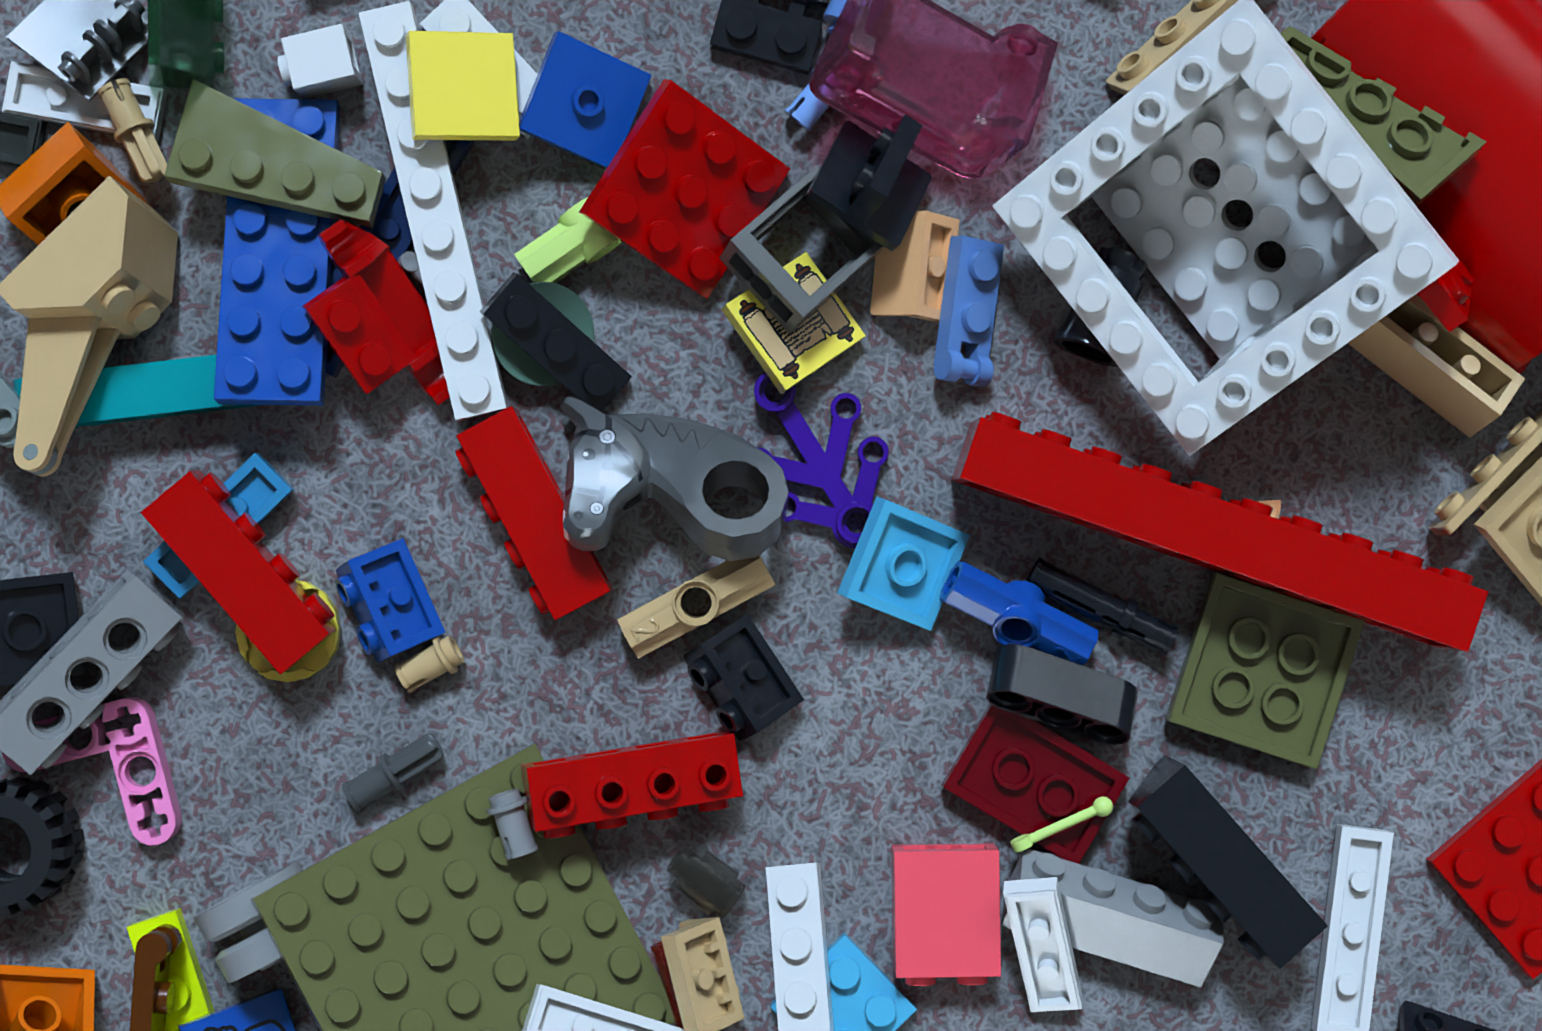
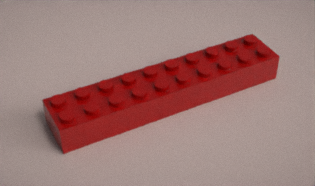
M991 412V415H986L985 418L980 417L970 423L951 479L953 482L1238 580L1365 621L1364 623L1437 648L1463 652L1469 651L1489 592L1472 586L1474 579L1472 575L1447 567H1442V570L1426 566V569H1422L1424 559L1398 550L1387 552L1378 549L1377 552H1373L1371 549L1374 542L1353 534L1342 532V535L1328 533V536L1321 534L1323 525L1316 521L1292 515V518L1280 516L1277 519L1271 517L1273 507L1247 498H1242L1241 501L1231 499L1230 502L1220 499L1223 490L1198 481H1192L1191 484L1182 482L1181 485L1172 483L1170 480L1173 473L1152 465L1142 463L1141 467L1133 465L1132 469L1120 465L1121 455L1092 446L1091 450L1084 448L1083 452L1070 448L1072 439L1057 432L1042 429L1041 432H1035L1032 435L1019 430L1022 421L1001 413Z

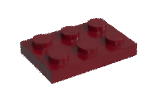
M989 704L941 785L943 788L1024 835L1033 833L1093 806V802L1098 797H1108L1114 806L1130 777L1038 722ZM1096 815L1036 843L1062 859L1079 864L1106 817Z

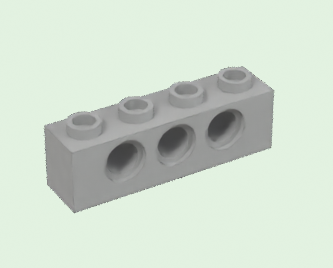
M127 569L0 700V751L29 775H32L39 766L44 769L50 767L65 751L67 745L63 741L78 726L81 729H85L98 718L105 707L101 702L115 687L119 690L124 689L137 677L142 669V666L138 663L152 649L160 651L170 643L179 630L176 624L182 617L134 573ZM120 623L133 624L135 635L128 645L114 647L109 644L108 635L114 626ZM83 662L95 663L98 666V674L94 681L84 686H78L70 682V674L75 666ZM55 702L60 705L61 710L54 722L40 725L32 721V713L39 704Z

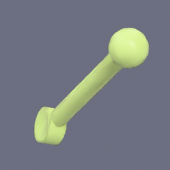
M1098 797L1091 807L1033 833L1014 838L1010 841L1014 852H1021L1040 840L1096 815L1106 817L1113 811V803L1108 797Z

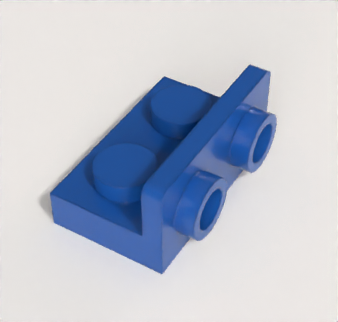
M404 538L348 560L336 569L338 578L335 579L337 593L346 607H352L360 624L356 627L358 640L368 655L373 654L377 663L445 633Z

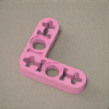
M127 697L104 703L102 720L98 716L89 725L92 730L90 744L84 749H78L73 747L66 738L63 741L67 745L65 751L51 766L109 751L129 828L133 836L140 843L149 846L159 845L173 838L178 833L182 823V816L155 713L145 700L137 697ZM126 706L130 714H139L141 723L133 726L134 735H131L128 728L106 732L110 743H105L106 735L103 722L123 717L125 715L124 707ZM58 716L37 721L35 723L40 725L50 724L54 722L58 718ZM2 752L7 765L13 770L26 772ZM138 756L149 758L156 768L154 780L149 785L136 783L130 775L129 768L131 762ZM160 788L162 796L152 799L156 814H166L168 823L160 827L161 834L158 835L155 827L146 828L144 824V818L151 815L149 800L138 804L136 795H145Z

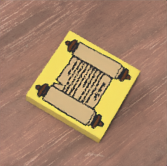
M807 252L783 267L809 296L827 281ZM749 289L721 309L780 394L792 388L866 336L837 294H834L791 334Z

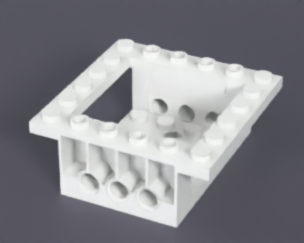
M1238 0L992 205L1189 456L1455 267L1459 262V259L1254 0ZM1208 158L1219 166L1220 179L1216 185L1204 186L1195 179L1193 168L1198 159ZM1093 198L1139 258L1147 263V268L1219 358V361L1199 382L1196 380L1069 219L1067 214ZM1243 200L1250 205L1253 211V220L1249 226L1237 227L1228 221L1226 206L1229 201ZM1266 241H1274L1280 244L1286 253L1284 265L1279 268H1269L1262 264L1258 257L1260 244Z

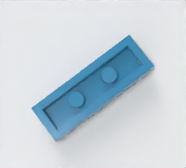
M254 453L223 483L231 493V497L226 501L239 516L247 513L259 525L295 490L260 453ZM165 541L143 561L179 599L187 596L200 583Z

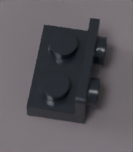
M748 613L684 654V659L688 663L687 669L690 678L699 689L707 692L717 708L716 715L720 724L727 732L733 733L739 741L759 733L804 701V698Z

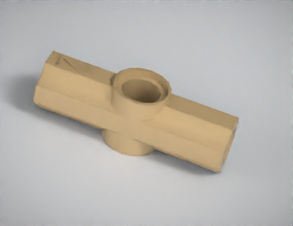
M760 555L736 561L726 560L618 618L617 621L631 649L639 659L693 629L707 624L712 619L772 588L776 584ZM700 587L708 592L712 601L708 613L696 617L691 616L684 610L682 597L689 588Z

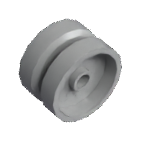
M298 861L265 876L193 917L205 941L217 942L237 931L240 932L242 937L220 950L215 959L228 984L259 969L263 971L283 961L251 898L301 872L303 869Z

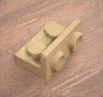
M720 917L688 919L679 923L678 930L661 936L684 1031H719L745 1019Z

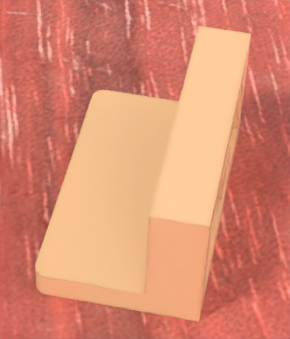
M930 211L915 212L901 244L894 251L884 247L875 257L870 307L872 315L908 316L939 322L951 236H958L959 219Z

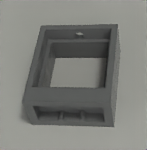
M816 165L734 236L719 257L790 334L875 259L884 248L883 245L808 197L807 192L820 169L819 165ZM804 201L855 254L849 262L810 296L759 242L762 237Z

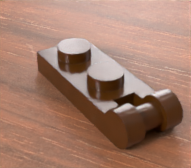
M162 924L142 936L137 942L130 1031H165L166 1014L172 1012L175 1001L174 982H168L170 955L179 949L182 942L181 933L173 925Z

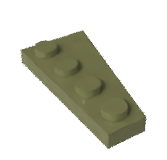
M1289 26L1280 33L1417 207L1474 158L1485 145V140L1471 132L1464 138L1442 125L1446 117L1425 106L1420 112L1396 98L1393 94L1397 88L1377 77L1376 80L1364 79L1350 71L1351 61L1295 28Z
M194 79L190 86L164 174L168 182L334 220L342 219L348 223L373 228L386 181L383 172Z

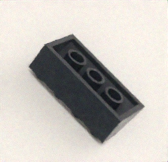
M1164 755L1153 766L1128 801L1138 813L1131 819L1132 822L1152 844L1160 838L1173 852L1166 859L1188 884L1194 878L1198 880L1208 892L1202 898V901L1222 923L1231 918L1244 933L1237 940L1258 963L1267 958L1281 969L1327 928L1328 925L1185 764Z

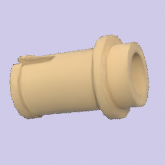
M449 635L443 639L440 636L434 637L431 646L402 662L394 664L399 681L405 689L407 688L409 693L416 691L417 688L446 672L451 674L458 672V666L464 663L465 659L460 647L452 636Z

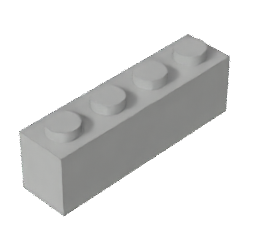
M1029 848L1021 852L1009 881L1058 878L1072 948L1202 987L1224 944L1223 923L1202 900L1191 899L1159 889L1151 884H1143L1113 875L1102 869L1087 867L1050 853H1042ZM1004 899L1001 926L1011 929Z

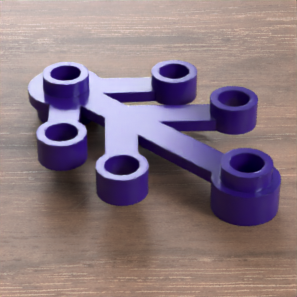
M766 372L757 379L754 386L755 400L765 411L776 413L806 463L772 456L768 450L760 447L757 448L768 454L783 469L785 480L823 488L834 506L829 507L802 502L794 493L789 492L788 497L793 499L796 509L791 516L786 517L785 522L795 519L830 527L835 538L842 545L855 549L861 533L851 532L847 527V519L851 514L859 513L867 521L873 506L872 501L880 466L888 458L889 449L884 440L875 436L868 437L859 444L857 456H859L858 459L862 463L853 495H851L841 479V473L852 425L861 413L859 399L851 393H841L832 400L830 413H832L833 420L824 452L793 402L796 392L795 385L785 392L784 397L780 401L771 402L766 398L764 391L773 382ZM842 399L851 400L855 405V414L850 418L840 417L836 412L838 401ZM874 442L881 446L883 454L879 461L869 462L865 459L863 449L866 444Z

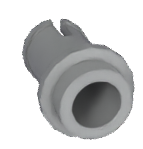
M519 788L490 796L488 800L491 807L486 809L488 815L494 816L505 851V859L521 857L538 850L539 847L535 842L524 804L528 803L527 797H521Z

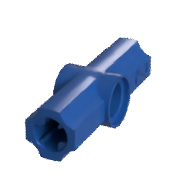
M958 561L951 569L941 589L940 601L992 626L993 636L1001 645L1019 644L1030 648L1033 647L1039 651L1084 665L1089 660L1091 652L1097 644L1099 630L1046 604L1043 591L1033 583L1018 580L1005 583L964 561Z

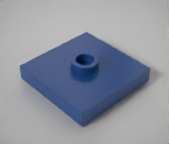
M560 31L554 32L520 117L519 129L521 132L603 169H607L628 136L651 74Z

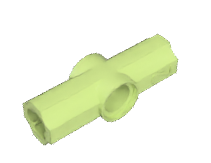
M587 198L581 200L562 214L557 221L559 224L514 254L533 283H556L583 263L591 264L599 260L622 243L579 213Z

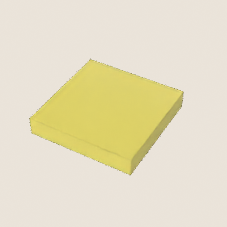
M408 31L406 34L412 140L516 141L520 137L513 33Z

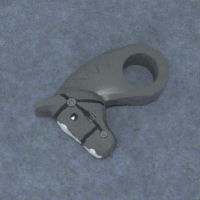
M570 396L566 397L561 403L560 408L566 414L561 423L573 435L567 461L563 529L564 537L574 548L581 551H598L603 549L614 533L616 522L626 512L632 510L647 498H653L665 507L700 549L712 556L729 561L758 557L778 541L786 519L789 495L783 469L768 454L745 439L726 430L678 417L655 414L605 415L587 403ZM735 486L744 487L754 492L762 500L764 506L751 517L730 519L713 512L705 501L709 495L718 489Z

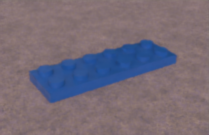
M234 98L328 146L339 149L340 105L337 100ZM227 196L214 400L218 404L324 406L328 342L302 306L331 286L332 260L321 244L318 235L332 226L334 219Z

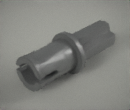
M425 734L391 756L386 753L379 757L380 763L351 781L342 784L347 800L357 812H361L365 807L394 789L404 790L407 788V781L443 759L442 747L432 734Z

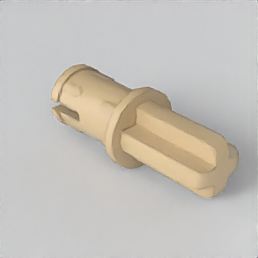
M126 78L116 79L118 86L116 91L111 82L101 86L97 93L100 99H102L117 130L113 136L116 142L123 143L140 180L143 183H153L161 180V178L165 177L167 162L152 133L155 125L152 119L145 118L131 89L129 80Z

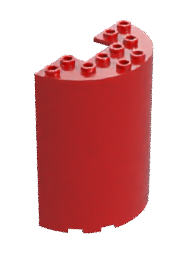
M1347 0L1311 38L1351 61L1350 71L1362 78L1376 80L1378 77L1397 88L1393 96L1421 112L1427 106L1446 117L1442 123L1445 127L1464 138L1471 132L1486 141L1474 158L1417 208L1455 256L1465 265L1473 278V282L1469 284L1472 292L1468 320L1458 327L1517 373L1521 374L1528 367L1531 360L1542 353V0Z

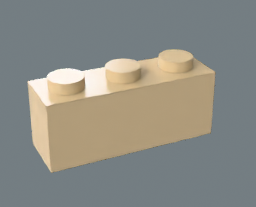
M1416 294L1348 342L1351 347L1469 438L1501 416L1525 380L1523 376L1459 327L1448 332L1425 302Z

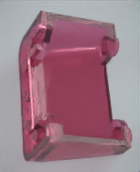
M847 0L814 67L809 86L811 92L819 100L877 132L884 126L892 130L900 119L907 114L923 125L911 148L912 151L959 176L972 179L983 178L1030 144L1058 42L1040 33L1035 27L1028 24L1007 26L995 36H992L930 0Z

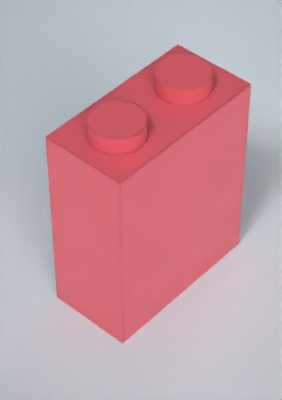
M994 843L891 845L892 939L895 977L905 978V984L911 986L936 984V978L957 977V983L961 985H984L988 983V977H1001L999 849Z

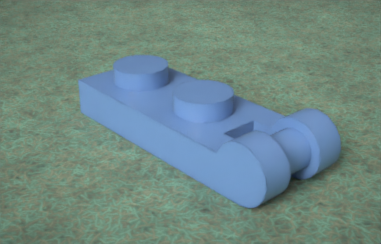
M964 235L951 236L934 358V374L939 380L956 382L961 378L964 379L967 385L983 388L990 383L993 377L994 366L989 357L1004 251L1003 244ZM961 344L966 345L965 358L960 353Z

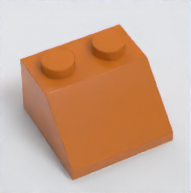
M69 122L61 127L0 184V208L5 217L37 245L57 228L108 176H111L149 206L151 205L105 155Z
M0 965V1031H94L95 970Z

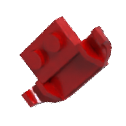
M342 219L320 233L318 237L343 278L303 305V309L362 392L365 394L370 393L406 367L432 401L440 405L450 396L429 307L403 271L387 244L373 234Z

